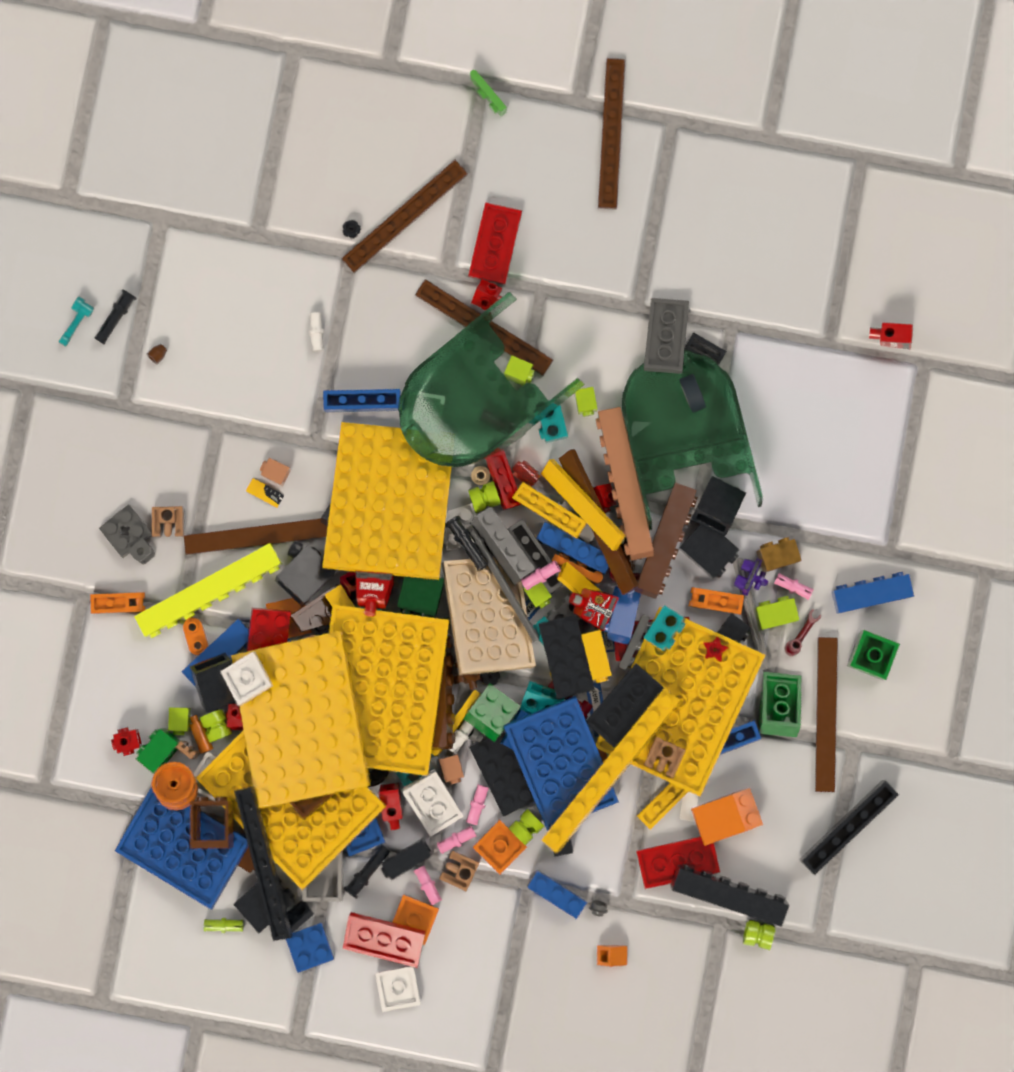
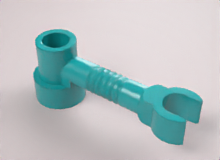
M80 296L77 297L71 307L72 310L77 312V315L59 340V343L65 347L68 345L84 316L89 318L94 311V307L87 304L86 300Z

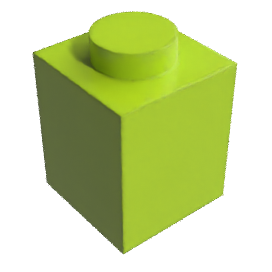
M594 387L574 390L578 415L583 414V417L594 415V412L598 409Z
M542 582L529 590H526L525 587L523 588L535 608L540 607L542 609L551 603L549 599L552 596Z
M169 707L168 731H173V735H185V731H190L191 708Z

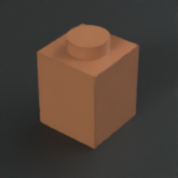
M269 458L262 463L260 475L283 486L291 469Z
M458 754L440 759L439 762L445 782L449 781L450 785L461 782L464 773Z

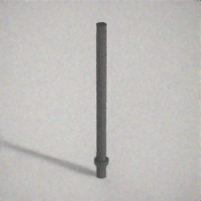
M476 529L471 531L470 536L474 544L488 563L491 572L533 642L539 640L540 638L484 545V539L480 538Z

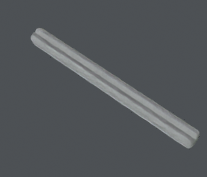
M737 558L733 562L736 578L738 575L748 578L746 571L741 570L742 558ZM750 589L748 596L744 595L743 605L748 625L750 626L754 648L756 651L766 655L760 667V670L770 668V663Z

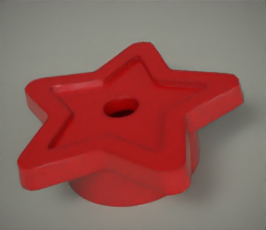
M717 636L713 642L703 643L707 649L705 659L714 657L721 662L722 653L728 650V647L721 644L719 637Z

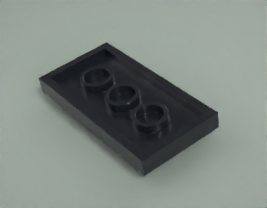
M576 614L539 623L538 626L557 699L595 690Z
M635 664L586 722L615 748L663 691L664 687L639 665Z
M504 730L495 742L487 738L469 747L503 817L534 802L514 750L501 744L505 735Z

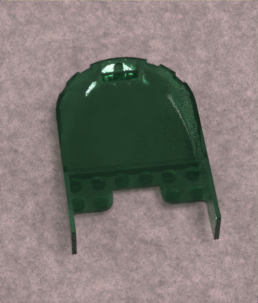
M511 292L505 294L414 369L405 382L398 403L402 433L416 453L434 464L446 467H463L494 455L523 437L528 430L585 385L582 380L577 378L551 400H548L535 384L526 383L516 391L494 361L502 356L505 346L490 327V322L517 300Z
M684 350L682 374L644 371V363L635 369L628 378L622 394V414L649 531L652 530V518L646 495L672 489L676 482L674 470L711 463L714 474L719 478L749 474L757 506L762 507L763 495L737 393L728 373L710 357L692 353L689 350ZM694 374L706 404V408L692 413L679 381V379Z

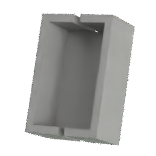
M344 850L303 890V901H321L322 896H325L324 901L343 900Z

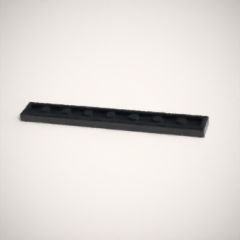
M252 786L237 789L234 793L273 941L290 939L293 937L261 811L258 807L255 788Z

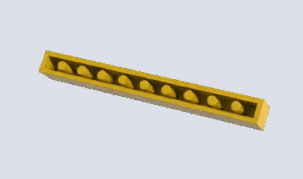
M663 689L541 841L554 852L559 853L678 707L681 701L667 689Z

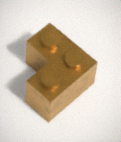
M789 537L778 540L777 544H773V541L762 544L760 549L756 551L758 559L762 560L761 568L764 572L802 561L795 539L790 540Z

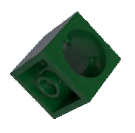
M405 576L397 607L401 609L400 612L407 615H413L414 612L422 617L436 618L445 584L444 578L439 577V580Z

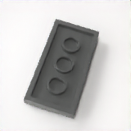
M651 298L644 371L682 374L689 301Z

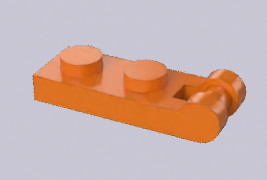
M563 553L555 554L552 559L561 567L563 563L568 562L595 584H599L603 580L601 572L596 571L593 573L587 570L588 566L578 561L575 564L569 561L570 557Z
M691 587L690 593H692V597L688 603L689 607L742 614L744 595ZM700 595H705L704 603L699 602Z
M145 592L90 594L91 614L145 611V606H143ZM130 599H136V606H130Z

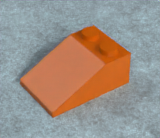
M750 788L741 789L691 808L704 845L763 825Z

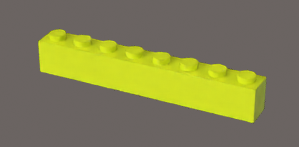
M269 543L135 615L134 618L144 637L150 636L152 639L161 634L160 630L166 627L171 629L177 626V621L183 618L185 620L192 618L197 610L201 609L204 611L212 607V602L216 600L221 602L229 597L228 594L234 590L236 593L246 588L245 585L252 581L254 584L263 579L262 575L268 572L271 575L279 571V566L283 564L273 545Z

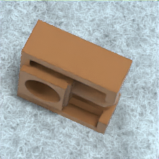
M152 507V537H161V524H164V534L166 537H170L172 534V524H175V536L184 537V507ZM171 511L172 518L165 521L163 518L164 513Z
M657 737L644 765L653 768L657 756H660L657 771L662 772L667 762L671 761L666 775L674 778L686 750ZM666 746H671L673 749V754L670 757L663 755V749Z
M452 850L449 858L460 862L461 865L459 867L451 862L446 863V869L456 873V876H451L443 871L439 879L467 892L480 863ZM463 868H467L471 872V876L467 879L460 876V870Z

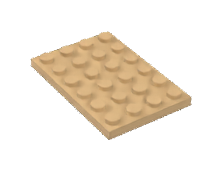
M492 557L527 616L522 581L514 586L495 557ZM470 559L443 561L442 568L459 675L534 668L536 664L532 640L489 566L477 571Z

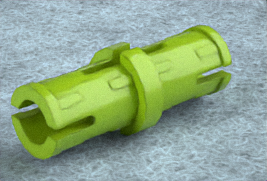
M226 918L221 920L204 919V932H243L244 920H226Z

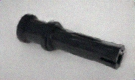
M122 289V294L117 302L113 303V310L94 337V339L102 344H105L123 314L128 313V308L133 300L137 299L124 289Z
M460 516L453 517L445 524L446 528L451 530L455 536L454 540L462 545L477 571L483 570L488 566V563L471 540L469 530L465 529L461 523Z
M381 844L359 873H355L353 880L343 889L357 899L359 892L364 886L369 884L368 880L391 851Z

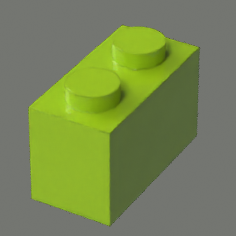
M511 355L504 372V379L524 387L527 383L531 384L535 374L533 364Z
M789 596L777 598L778 602L770 604V600L760 602L759 607H756V612L761 630L800 621L794 598L789 599Z

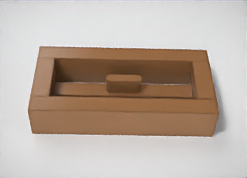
M180 741L176 748L188 758L196 759L199 756L200 751H193L195 747L192 745L187 746L189 744L187 741Z

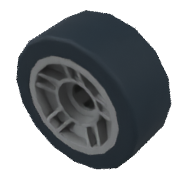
M694 374L679 379L692 413L706 408Z

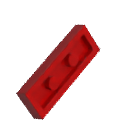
M502 450L486 455L485 459L503 511L522 505L512 498L518 489L505 451Z

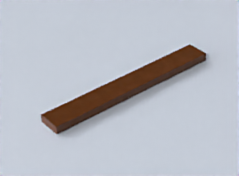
M606 58L598 195L599 209L617 210L625 59Z
M454 160L341 258L342 261L355 274L464 179L468 173Z
M425 279L416 292V297L508 355L533 364V370L544 376L552 364V358Z
M570 449L558 458L564 471L604 512L576 450ZM592 529L622 595H626L639 587L621 546L619 545L617 550L612 551Z
M321 518L184 535L185 553L190 555L262 546L269 543L277 544L293 542L295 540L325 538L328 527L320 522Z
M818 637L815 792H835L838 638Z

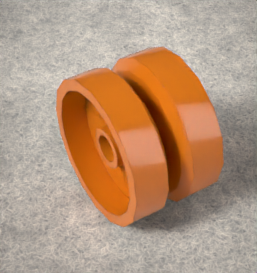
M179 762L165 763L153 775L151 783L153 792L164 807L170 810H181L190 806V801L196 799L198 783L186 765Z

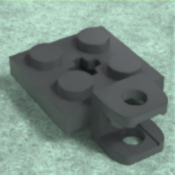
M129 504L99 528L122 558L130 553L135 560L141 564H146L155 557L153 548L146 541L152 536V532ZM124 527H130L128 530L129 535L121 534Z

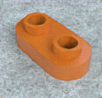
M197 618L187 619L183 624V631L189 650L194 655H200L209 646L203 624ZM191 624H195L196 629L194 631H191L189 629V626ZM197 642L201 643L200 649L195 648Z

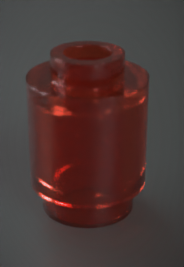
M525 460L523 462L518 461L512 468L514 471L512 475L531 487L541 477L538 471Z

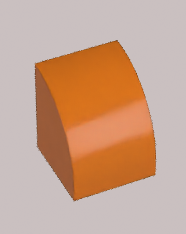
M597 945V965L608 967L627 966V946Z

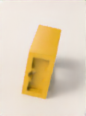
M601 631L582 634L592 680H596V683L608 681V676L612 674Z

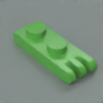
M472 70L470 72V80L478 88L477 93L483 100L485 98L490 103L489 107L495 114L499 113L500 116H503L507 112L505 104L476 70Z

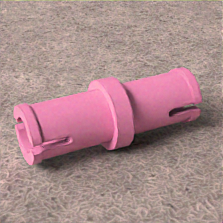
M554 560L541 569L537 568L528 577L521 579L522 584L526 590H529L540 582H546L547 578L560 572L561 569Z
M781 573L778 574L774 584L789 590V593H796L807 600L810 599L814 590L799 583V580L790 579Z
M477 785L473 801L471 800L470 802L471 808L466 822L478 825L482 809H485L484 802L489 790L488 787Z
M469 826L458 833H452L451 837L438 842L437 846L440 852L444 854L456 846L459 848L462 846V843L477 836L473 827Z
M425 865L414 870L421 884L420 888L422 891H425L431 906L441 901L442 898L434 885L436 883L434 880H431Z

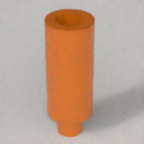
M198 716L190 717L192 724L189 726L200 754L214 749L206 736V728H203Z

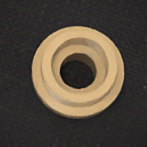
M484 466L474 468L471 473L472 481L477 485L487 484L490 480L489 470ZM479 472L484 473L485 476L483 479H479L477 477V474Z

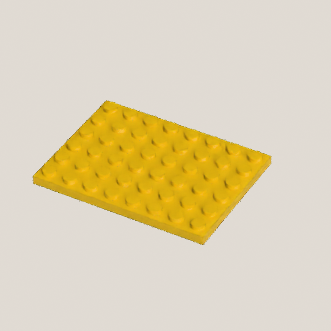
M341 422L323 568L355 572L393 573L396 576L439 580L455 433L440 432V434L398 427Z
M333 605L329 633L343 632L367 767L428 776L449 620L376 610L375 616L369 617L364 614L365 609Z
M659 606L658 611H657V613H656V615H655V617H654V619H653L651 625L653 624V622L655 621L656 617L658 616V614H659L660 611L662 610V607ZM670 616L666 620L668 626H674L677 622L674 616ZM685 618L684 623L686 625L681 633L677 632L674 636L675 643L670 650L666 649L664 652L644 639L632 667L635 664L639 665L659 684L677 697L681 703L631 765L701 797L766 655ZM658 633L656 635L658 643H663L666 640L665 633ZM717 636L721 644L728 647V650L722 653L721 662L714 657L705 659L707 649L703 643L713 642ZM599 735L596 742L597 749L611 755L615 748ZM657 737L686 750L674 778L666 775L671 761L667 762L662 772L657 771L660 756H657L653 768L644 765ZM666 746L663 749V755L665 757L672 756V747Z
M342 631L231 655L232 664H234L251 652H256L273 684L271 688L240 706L253 786L260 809L370 786Z
M243 730L196 779L215 799L216 797H227V801L234 800V819L244 829L234 793L237 789L253 786ZM366 786L337 792L306 820L300 817L290 803L261 808L260 811L273 860L304 890L387 806Z

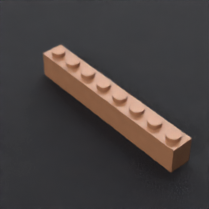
M621 407L598 411V418L595 421L597 430L601 429L602 436H599L601 447L606 449V454H603L605 465L610 467V471L607 472L609 483L614 484V489L611 490L613 500L617 501L619 506L616 508L617 518L622 519L623 525L620 526V530L626 535L625 553L630 555L631 561L654 556Z

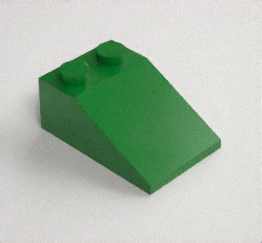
M763 672L759 707V734L797 737L801 728V676Z

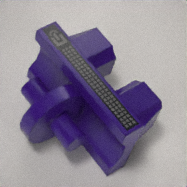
M744 560L741 570L750 573L748 578L738 575L734 583L735 587L743 590V595L748 596L753 582L756 583L754 586L755 590H759L761 586L768 585V580L765 579L766 572L761 571L760 575H757L762 560Z

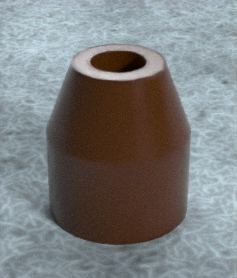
M162 344L154 346L146 355L151 361L158 364L165 357L167 349Z

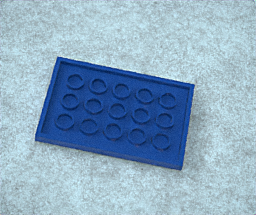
M576 696L504 725L547 831L550 830L603 764ZM613 787L592 813L619 802Z
M151 786L116 847L115 852L210 910H213L245 854L248 843L244 836L234 831V848H190V806L181 810H170L164 807L154 794ZM201 811V840H225V825Z

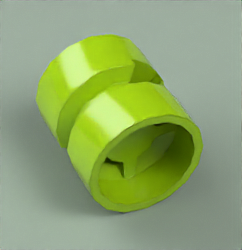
M493 481L484 484L481 489L475 487L468 490L475 513L486 510L487 506L493 508L501 505Z
M223 709L200 717L203 728H207L206 736L209 743L233 734L232 730L227 727V723H225L227 718Z
M526 809L520 816V821L516 820L509 827L510 831L524 845H527L533 839L534 833L538 834L545 827L529 809Z
M748 919L743 935V944L753 947L758 944L759 948L770 950L774 939L775 926L770 924L760 926L758 921Z

